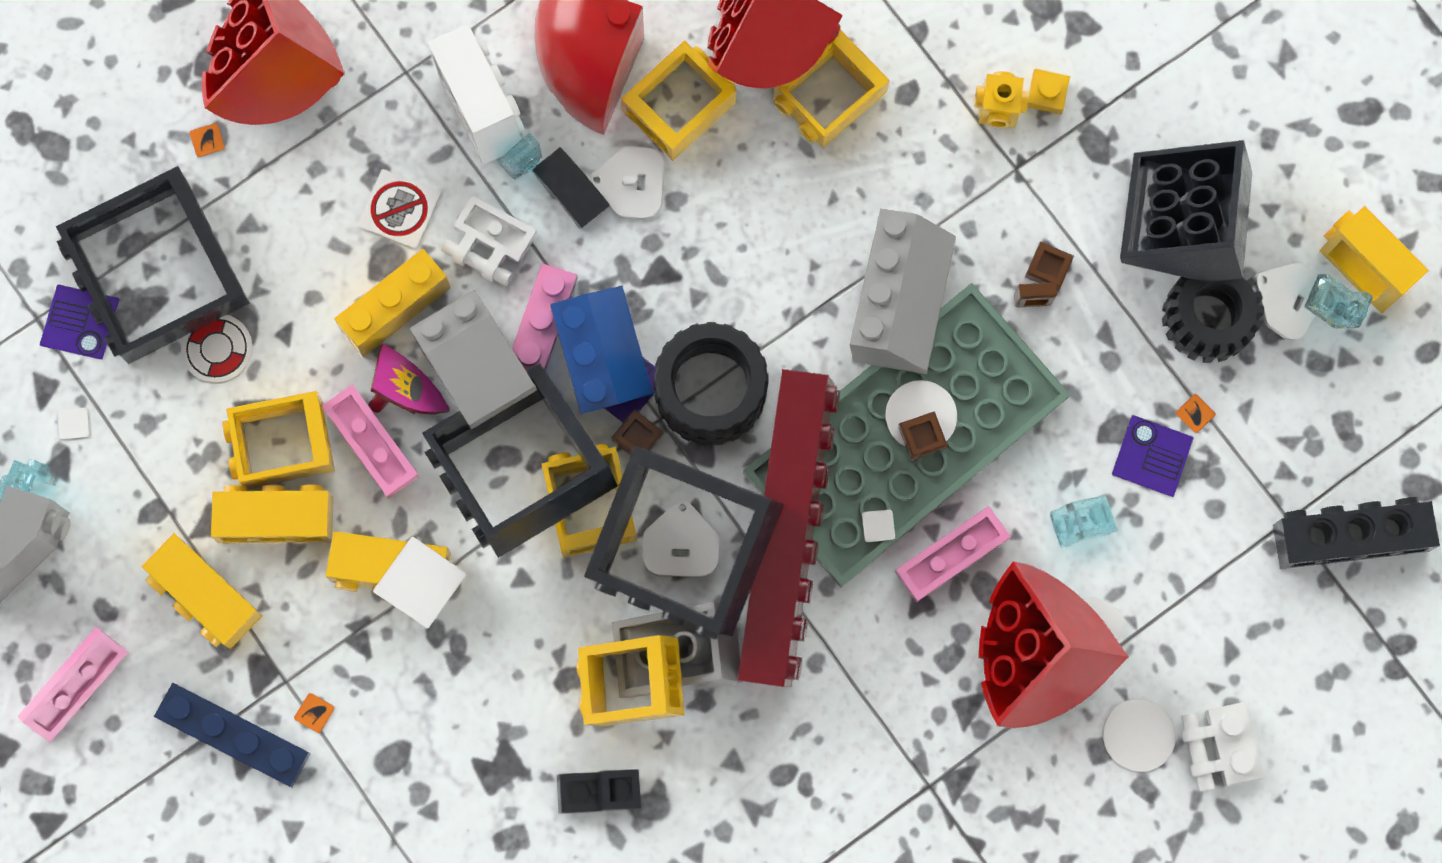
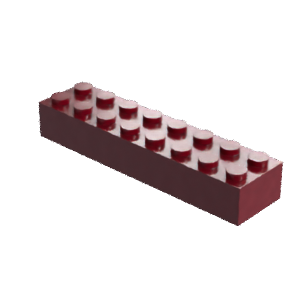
M782 369L764 496L784 505L750 590L738 681L792 687L793 680L800 679L802 657L796 656L798 641H805L808 619L802 618L804 603H810L813 590V580L807 579L809 564L816 565L819 545L818 542L813 540L814 527H821L824 504L818 501L820 488H827L829 466H826V463H824L825 450L832 451L835 428H832V425L829 424L831 412L837 413L840 399V390H837V386H835L829 375Z

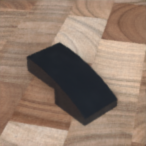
M561 147L557 148L531 169L550 196L560 203L578 228H583L610 206L599 190Z
M639 769L556 775L558 814L641 808Z

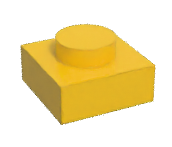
M1035 68L1029 88L1027 108L1061 115L1064 110L1070 76Z

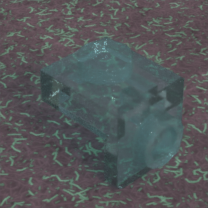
M520 133L521 140L502 157L495 159L514 181L523 174L531 172L542 158L540 144L530 133L525 137Z
M1318 274L1304 307L1334 329L1359 328L1367 316L1373 296L1368 292H1352L1329 274Z
M29 459L27 464L14 460L8 475H3L0 479V502L6 486L30 492L35 479L54 487L58 479L49 473L51 467L33 459Z
M1106 495L1073 501L1050 512L1053 528L1061 548L1071 546L1079 541L1106 536L1118 531Z

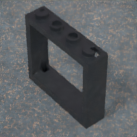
M179 166L56 226L62 238L56 241L59 250L66 261L73 260L77 271L73 272L72 276L82 293L89 292L93 303L89 304L88 308L98 325L104 323L110 334L104 337L106 344L109 346L114 357L120 355L128 364L250 304ZM176 194L226 295L130 342L80 241Z
M541 364L526 371L537 391L475 428L471 429L461 412L458 411L422 432L430 446V449L424 453L434 469L442 466L445 472L439 475L441 481L450 495L458 492L461 499L455 502L466 522L474 518L477 526L472 528L474 535L483 549L490 545L497 558L618 487L609 465ZM543 400L589 470L493 527L452 462L449 454Z
M634 445L584 577L595 581L594 589L615 597L617 592L628 595L627 603L649 611L650 607L654 606L663 610L661 617L668 621L683 625L686 620L696 624L695 632L716 640L718 634L733 636L784 504ZM649 468L755 511L714 617L609 573Z

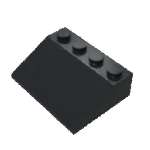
M1239 140L1134 153L1120 253L1121 263L1202 282L1242 279L1252 182V168L1245 141Z

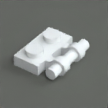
M472 195L453 225L456 231L464 235L463 239L458 244L447 238L442 245L441 251L452 256L453 262L461 266L466 264L481 272V277L489 282L495 280L507 286L513 273L501 267L504 260L507 258L519 265L537 236V230ZM477 242L493 251L489 260L472 251Z
M1245 702L1206 710L1208 726L1204 727L1199 726L1196 712L1181 716L1185 729L1181 733L1184 743L1189 745L1193 761L1190 769L1192 777H1197L1200 792L1215 789L1212 773L1216 772L1221 773L1224 787L1265 778ZM1212 738L1217 760L1208 761L1203 739Z

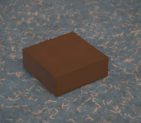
M1040 241L1025 274V278L1037 283L1056 282L1057 291L1059 292L1074 255Z
M1056 282L1019 284L1014 293L1015 307L1051 306L1057 296Z
M634 409L613 434L611 440L631 455L634 445L651 451L662 438L664 432Z
M935 411L898 424L911 461L947 449L948 447Z

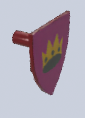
M383 343L380 345L370 389L376 395L368 403L369 408L373 412L380 413L389 402L412 414L437 415L450 411L440 391L415 364Z

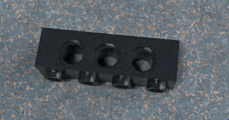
M1418 497L1395 500V505L1385 507L1381 506V501L1365 502L1358 504V510L1344 511V506L1342 505L1330 506L1320 509L1321 514L1307 515L1306 510H1294L1283 513L1284 518L1273 524L1280 569L1425 553L1440 546L1432 501L1419 502ZM1386 519H1392L1398 524V536L1391 535L1385 527ZM1349 523H1354L1360 527L1362 531L1361 540H1355L1349 535ZM1311 527H1316L1324 533V545H1319L1312 540L1310 536Z

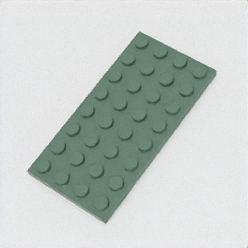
M973 283L968 285L941 308L927 374L871 365L840 390L837 413L831 412L829 421L832 428H835L832 451L825 450L824 463H826V466H829L828 484L826 489L820 488L818 499L821 504H824L821 527H814L813 540L819 543L817 561L840 588L1065 402L1071 395ZM918 380L930 381L944 388L952 397L957 409V423L953 434L946 441L947 449L911 461L906 447L896 441L888 429L885 416L886 407L892 394L902 385ZM771 448L743 470L746 478L763 496ZM892 510L895 539L866 542L862 513Z

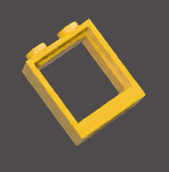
M840 29L836 39L827 45L815 65L805 74L790 83L774 87L773 97L775 99L773 102L784 116L788 117L791 115L800 124L798 128L809 142L813 143L816 141L824 148L887 93L890 80ZM833 57L866 93L824 129L791 93Z
M685 40L621 98L622 112L672 161L736 102L735 83L712 71L708 65L706 53L698 46L692 48ZM685 61L719 95L676 133L642 99Z
M1365 205L1355 215L1348 210L1333 224V227L1324 234L1323 237L1327 242L1319 250L1381 314L1429 271Z
M317 391L226 409L228 420L223 421L222 426L226 443H232L234 457L229 458V468L233 480L238 479L242 486L249 489L335 471L325 412L322 408L323 401ZM305 412L314 461L252 473L244 424Z
M607 444L595 445L607 464L610 465L611 472L619 486L623 475L616 447L608 448ZM569 452L548 457L549 462L541 464L548 494L557 489L556 477L589 470L579 455L571 457ZM632 515L620 545L637 541ZM564 519L556 523L555 527L563 558L594 551L603 527L567 535Z
M657 635L578 647L579 659L577 660L576 669L581 682L582 697L579 708L583 716L584 725L610 726L685 715L678 638ZM647 650L652 706L607 712L602 657Z

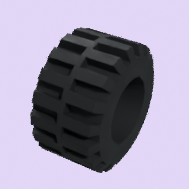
M1180 277L1168 293V298L1162 308V311L1166 312L1162 318L1163 327H1169L1166 336L1169 341L1176 339L1178 342L1174 348L1180 353L1183 349H1186L1190 352L1187 358L1194 361L1198 356L1203 357V363H1211L1215 358L1218 359V362L1226 361L1231 355L1233 357L1237 355L1255 337V333L1262 324V321L1259 319L1264 315V306H1260L1258 303L1263 299L1261 291L1254 292L1252 289L1256 285L1254 279L1251 277L1248 280L1242 278L1202 282ZM1200 296H1212L1221 300L1230 311L1231 326L1222 330L1205 326L1195 314L1194 299Z

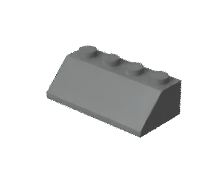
M880 208L850 340L853 362L927 374L956 241L955 235L918 214Z

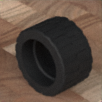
M716 322L697 323L690 325L689 328L677 332L663 346L662 353L658 356L655 364L654 395L661 418L666 421L668 427L673 432L678 433L681 438L687 441L696 442L698 445L715 444L717 446L723 445L728 441L733 442L753 428L755 421L759 420L766 402L769 373L766 370L767 363L765 357L762 356L759 346L748 337V334L728 324H717ZM705 353H716L734 360L743 369L747 382L746 393L740 405L733 411L719 416L699 415L683 406L676 393L675 379L679 368L690 358Z

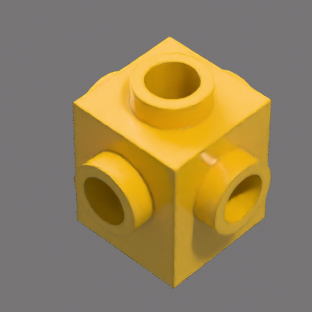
M1005 71L987 74L983 86L977 85L975 92L974 108H980L978 123L988 124L997 128H1014L1020 113L1026 114L1029 92L1023 91L1024 78L1015 77L1014 74Z

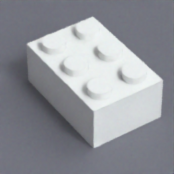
M466 24L428 41L427 43L438 76L482 164H487L522 148L523 144L520 133L525 131L519 117V108L512 94H507L503 86L505 82L496 64L492 65L488 56L490 53L482 35L474 36L469 24Z

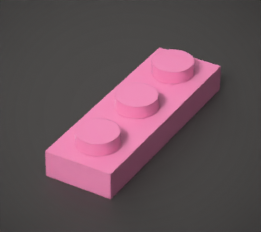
M541 264L512 347L526 371L538 364H541L546 371L558 337L550 304L571 298L578 279L577 274Z
M353 384L322 405L326 414L388 499L419 478L415 469Z
M988 506L895 570V573L917 603L1008 541L1011 536Z
M95 627L17 717L29 728L51 742L128 652L102 630Z

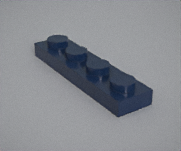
M173 682L154 715L155 718L291 788H293L311 754Z

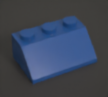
M623 285L550 304L580 414L653 394Z

